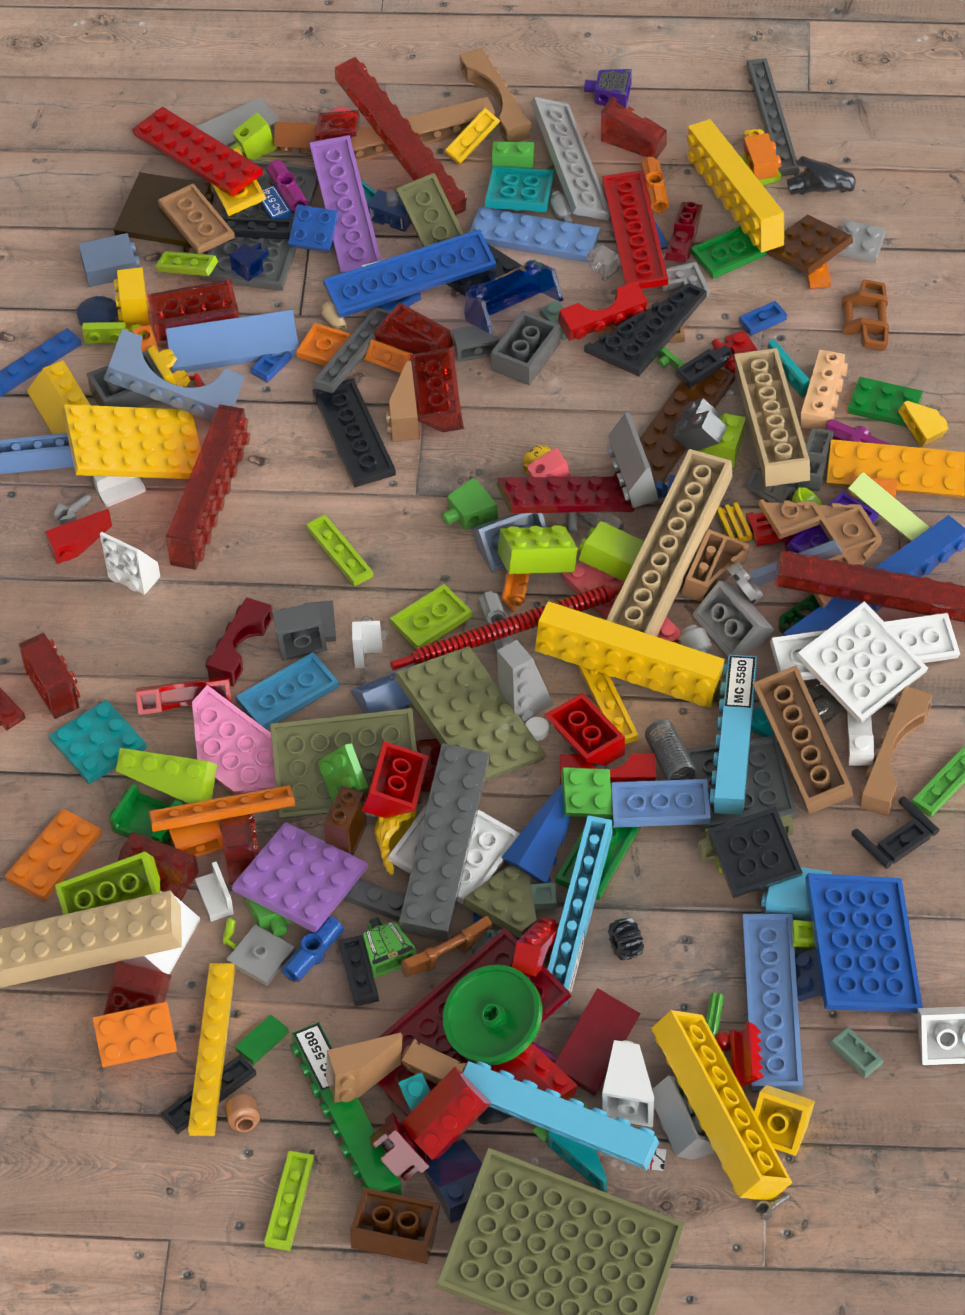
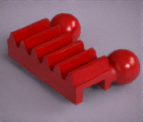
M751 1022L745 1023L746 1028L739 1032L732 1029L730 1033L721 1031L714 1036L722 1052L731 1049L732 1071L741 1087L764 1078V1075L760 1072L763 1066L759 1063L763 1058L758 1054L762 1051L758 1045L761 1043V1039L757 1036L761 1034V1031Z

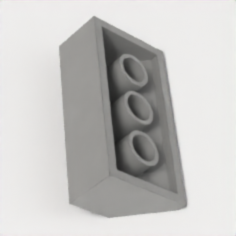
M626 412L608 435L610 445H607V450L610 458H615L612 459L615 472L620 471V473H617L620 486L625 485L622 488L625 500H630L632 507L635 508L658 501L659 499L651 468L630 412Z

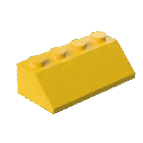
M64 360L44 367L27 389L30 399L52 435L67 433L62 411L64 405L91 406Z

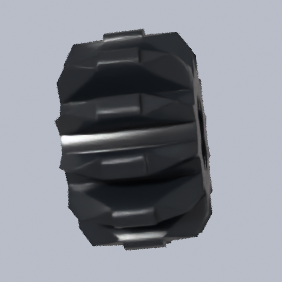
M621 918L610 923L608 929L609 940L614 954L620 960H631L643 953L644 944L641 931L632 918Z

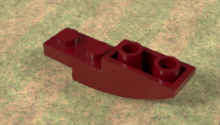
M682 202L674 222V231L665 252V260L686 263V260L689 259L701 218L702 204Z

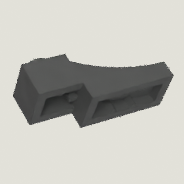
M812 428L806 444L810 459V480L798 482V488L802 487L808 488L811 491H820L824 481L834 431Z

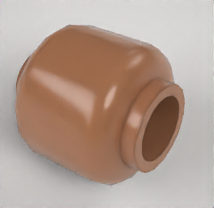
M239 1094L232 1097L226 1103L225 1113L227 1122L234 1131L249 1132L260 1122L258 1104L251 1095Z

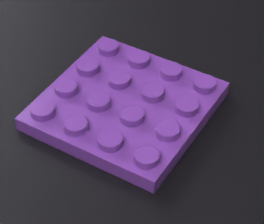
M285 822L234 882L233 891L316 933L367 870L368 863Z

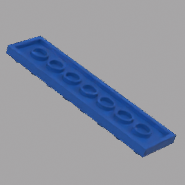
M479 229L323 279V285L338 318H342L496 268V261Z

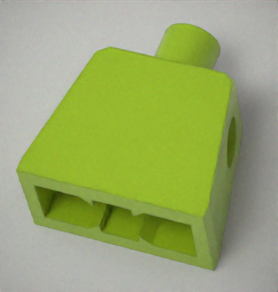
M258 112L233 131L235 144L229 147L231 149L239 147L244 157L254 160L277 149L274 147V139L268 123Z

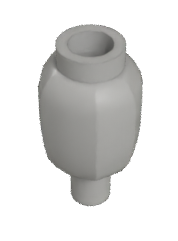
M561 191L553 192L550 195V206L559 220L573 223L571 218L572 211L566 195L562 194Z

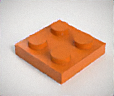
M314 322L298 347L296 357L326 366L352 334Z

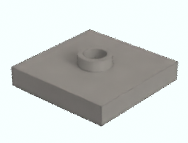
M254 925L226 961L227 963H234L235 969L268 986L296 950L295 946Z

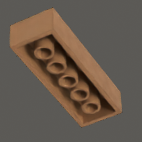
M797 665L754 682L753 686L756 696L808 813L812 814L853 797L851 784Z

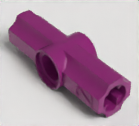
M271 161L266 167V171L290 210L296 211L297 205L308 206L305 196L296 184L295 176L288 171L282 161Z
M830 419L825 430L834 431L833 440L892 445L871 436L870 431L863 426L852 428L834 419Z

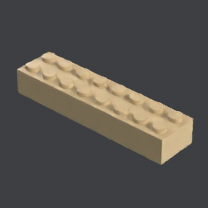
M773 348L734 354L735 376L765 486L809 481L810 459L778 349Z
M170 890L0 929V988L181 948V905Z

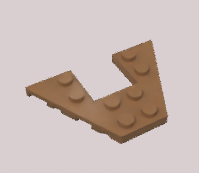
M764 499L759 501V507L779 539L820 525L830 541L836 540L841 547L842 555L834 556L801 570L802 577L822 608L831 601L882 543V537L863 507L859 504L843 505L841 503H831V506L817 505L816 502L803 501L798 503L791 501L771 503L764 502Z

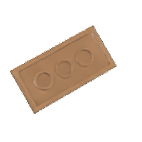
M194 183L157 200L158 206L197 254H201L235 238L233 230Z

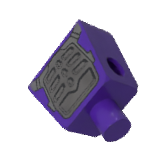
M632 69L600 70L597 81L585 80L584 92L595 93V103L598 105L626 110L632 85Z

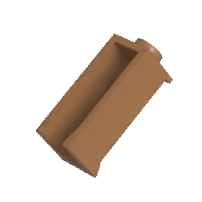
M416 1039L413 1040L410 1046L408 1045L402 1054V1062L407 1071L416 1075L422 1072L426 1080L436 1085L454 1067H457L463 1073L467 1065L466 1063L460 1064L459 1061L422 1043L419 1045Z

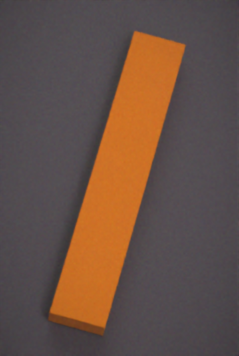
M291 785L152 810L149 811L152 831L156 832L295 806V799Z

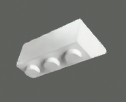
M175 896L181 905L182 947L123 960V962L168 978L197 927L200 917Z
M965 1006L917 1008L922 1065L965 1063Z

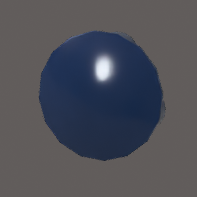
M105 296L88 298L77 309L79 324L82 326L83 323L113 322L118 316L119 308L114 300Z

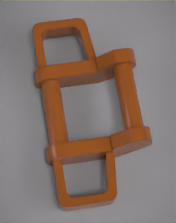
M864 279L858 292L842 298L845 318L843 333L853 335L860 332L863 347L881 351L886 350L889 324L886 317L888 298L884 283ZM865 288L878 290L880 294L865 292ZM864 305L878 308V320L868 318L853 320V307ZM867 332L882 335V341L869 339Z
M485 916L469 928L466 927L452 935L451 939L434 948L429 947L403 960L401 964L405 977H410L423 971L430 972L434 970L437 964V957L455 947L464 953L471 950L472 945L490 933L492 922L488 916Z

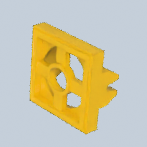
M154 345L148 348L149 355L165 381L181 387L188 385L190 379L186 376L185 370L176 371L172 374L169 369L177 360L171 349L158 352Z

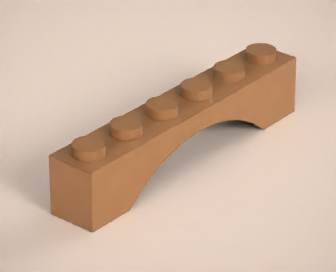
M482 48L460 54V70L466 80L487 90L499 102L502 109L499 116V130L505 142H520L529 139L530 129H532L531 121L528 117H525L522 106L516 103L513 92H509L506 81L501 79L497 67L492 65L490 56L486 55Z
M906 686L902 695H897L894 705L896 711L895 713L891 712L887 722L889 728L888 730H883L880 739L882 746L881 748H876L873 759L875 762L874 766H869L867 770V784H862L858 798L862 799L861 809L889 816L897 790V783L893 777L890 765L891 756L899 743L907 735L924 726L931 708V693Z

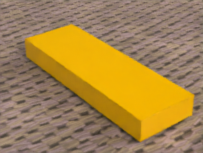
M484 108L445 149V153L458 165H461L500 123V120Z

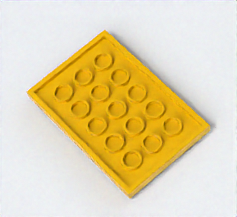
M64 405L62 411L76 475L205 479L207 472L192 413L181 409L89 405Z

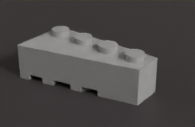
M518 640L497 650L500 694L507 704L513 708L514 714L517 713L522 721L526 722L532 716L554 705L533 658Z

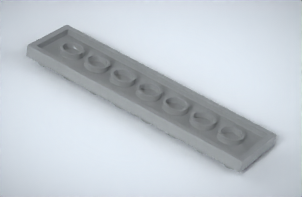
M533 97L531 105L572 214L608 221L610 218L608 204L569 104Z

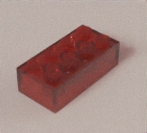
M231 279L147 294L156 342L167 340L166 328L239 318Z

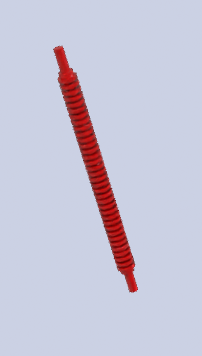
M624 583L614 587L603 585L553 603L583 612L595 606L611 602L616 595H619ZM546 605L498 620L497 622L495 621L492 624L489 623L459 635H454L453 637H448V639L439 640L437 643L433 642L426 646L415 648L409 656L391 661L390 666L392 670H396L411 664L417 665L469 646L473 649L480 645L491 643V641L500 640L502 637L506 638L524 630L535 628V626L538 627L539 619Z

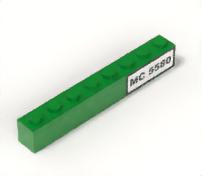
M320 1022L291 1033L293 1043L290 1044L292 1054L295 1058L299 1057L302 1062L299 1064L304 1078L309 1077L311 1092L314 1098L319 1097L321 1101L319 1106L324 1118L329 1117L331 1121L329 1127L333 1137H339L342 1143L339 1144L343 1157L345 1159L349 1158L352 1163L349 1166L354 1179H360L362 1184L360 1186L361 1193L364 1188L402 1195L401 1183L398 1177L381 1161V1156L385 1153L382 1145L380 1144L376 1148L371 1145L370 1136L375 1131L358 1098H354L349 1102L341 1101L334 1103L326 1080L327 1050L333 1048Z

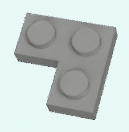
M697 262L666 269L669 285L660 286L662 291L680 288L690 283L706 290L707 297H710L709 287Z

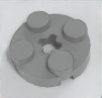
M739 562L733 563L726 568L753 605L761 600L760 598L764 595Z

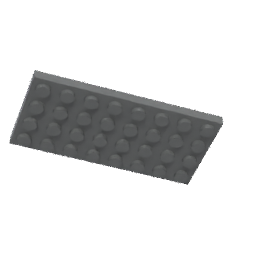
M249 159L262 167L263 174L256 179L261 189L275 185L266 171L270 161ZM284 163L288 171L295 176L296 184L305 196L308 206L311 207L318 186L315 167ZM260 203L231 216H228L225 209H223L221 215L222 217L269 218ZM291 211L292 216L285 219H294L295 211ZM235 237L208 251L207 255H215L218 263L209 276H201V280L283 291L297 248L289 246V239Z

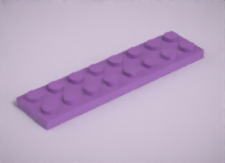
M350 135L310 142L311 155L324 208L337 210L339 213L333 245L340 273L360 268L365 264L381 261Z

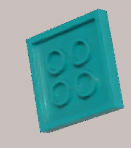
M493 166L485 198V207L512 209L515 211L547 212L554 181V170Z
M107 699L49 734L50 742L88 784L93 783L117 767L120 748L138 751L147 749L146 742Z

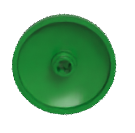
M505 965L484 966L468 973L450 992L443 1011L444 1031L451 1046L465 1059L474 1063L481 1061L488 1065L505 1063L524 1052L536 1037L542 1020V1002L534 984L522 972Z

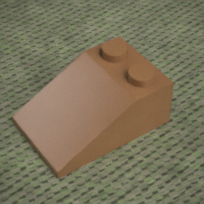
M406 361L390 397V409L385 410L387 434H392L393 442L419 439L411 361Z
M401 1033L327 1050L326 1080L334 1103L341 1101L349 1102L354 1098L360 1097L401 1065L403 1037Z

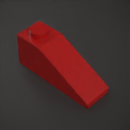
M108 509L45 531L49 549L56 563L59 564L78 557L100 537L101 532L105 533L111 528L110 512Z

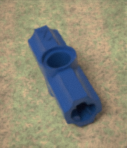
M328 917L316 933L313 932L303 937L301 946L284 964L282 972L292 982H300L314 965L320 964L324 960L325 952L343 933L344 927L334 917Z

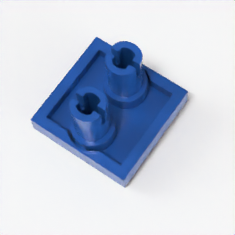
M297 205L288 242L289 246L330 253L339 215L338 211Z

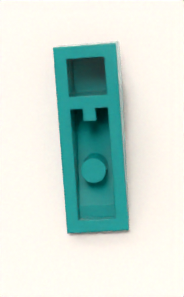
M549 1132L547 1134L548 1147L595 1188L607 1192V1177L596 1150Z

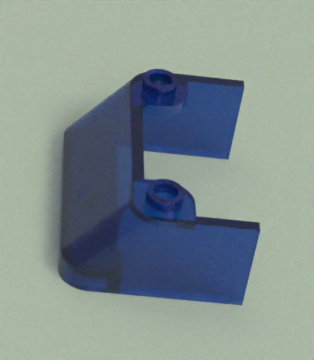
M530 260L525 262L524 266L482 285L470 287L466 293L464 305L466 321L491 334L494 331L489 316L539 293H543L559 302L563 301L556 270L536 260Z

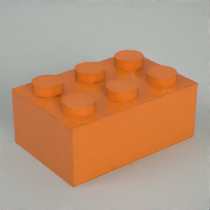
M167 1002L93 1017L102 1067L177 1052Z

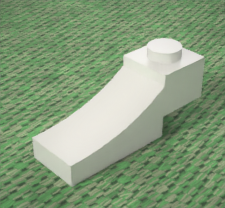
M847 711L849 766H873L874 741L871 716L859 724Z

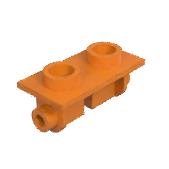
M507 571L502 600L512 612H515L516 606H521L525 601L527 589L525 584H528L530 573L509 574Z

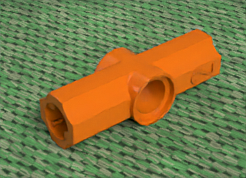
M647 157L641 162V167L651 208L656 213H663L669 208L664 175L661 171L659 160L654 157Z

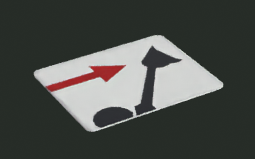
M656 1149L648 1169L664 1170L666 1149Z

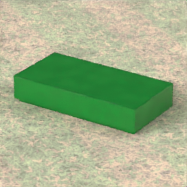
M270 1014L235 1046L236 1052L254 1065L289 1033V1030Z

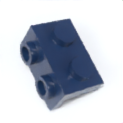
M816 948L795 954L798 1001L821 996L822 989Z

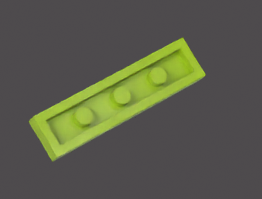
M326 515L306 524L307 531L354 587L373 577L371 568Z
M288 1151L264 1241L265 1247L291 1251L314 1163V1155Z

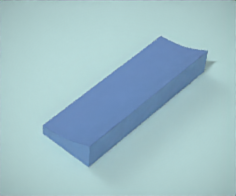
M293 310L166 328L168 347L177 358L172 366L173 373L181 370L191 372L257 362L264 355L271 354L272 356L285 355L286 352H290L292 356H296V351L299 347Z

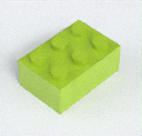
M560 525L552 527L531 526L530 528L511 526L500 529L497 553L509 574L575 572L578 547L566 527Z

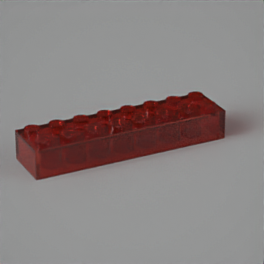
M221 404L217 408L166 535L171 566L197 570L199 562H202L204 559L205 547L211 541V531L213 528H216L218 523V513L223 511L224 498L226 494L229 495L231 480L237 475L238 462H242L245 445L248 446L250 442V433L247 432L248 418L245 417L244 408Z

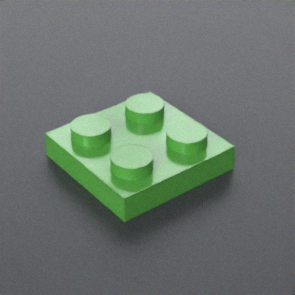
M352 743L340 747L318 761L332 802H334L341 786L361 792L368 789Z
M563 768L561 770L564 816L610 818L613 815L610 769Z

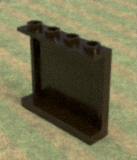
M139 172L115 225V236L128 233L130 238L183 246L184 253H189L190 248L193 247L158 206L157 200L194 183L212 205L214 193L211 192L210 183Z

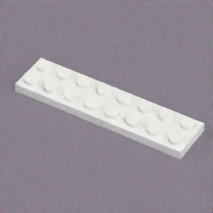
M948 613L885 622L923 663L955 659L960 655ZM827 630L771 638L770 644L778 672L797 665L803 680L817 679L796 656L799 651Z

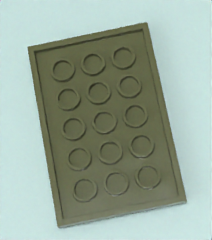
M470 646L396 672L395 680L441 746L444 743L489 753V766L485 782L541 761L546 756V753L517 713L514 714L513 708L502 697L499 687Z
M412 708L270 724L276 787L291 785L295 799V806L278 809L279 818L285 819L329 813L333 802L320 771L318 761L346 744L352 743L368 786L383 741L417 752ZM366 789V790L363 791V792H364V800H365V798H366V794H367V790H368V789ZM420 789V793H419V797H418L417 804H421V803H422L421 789Z

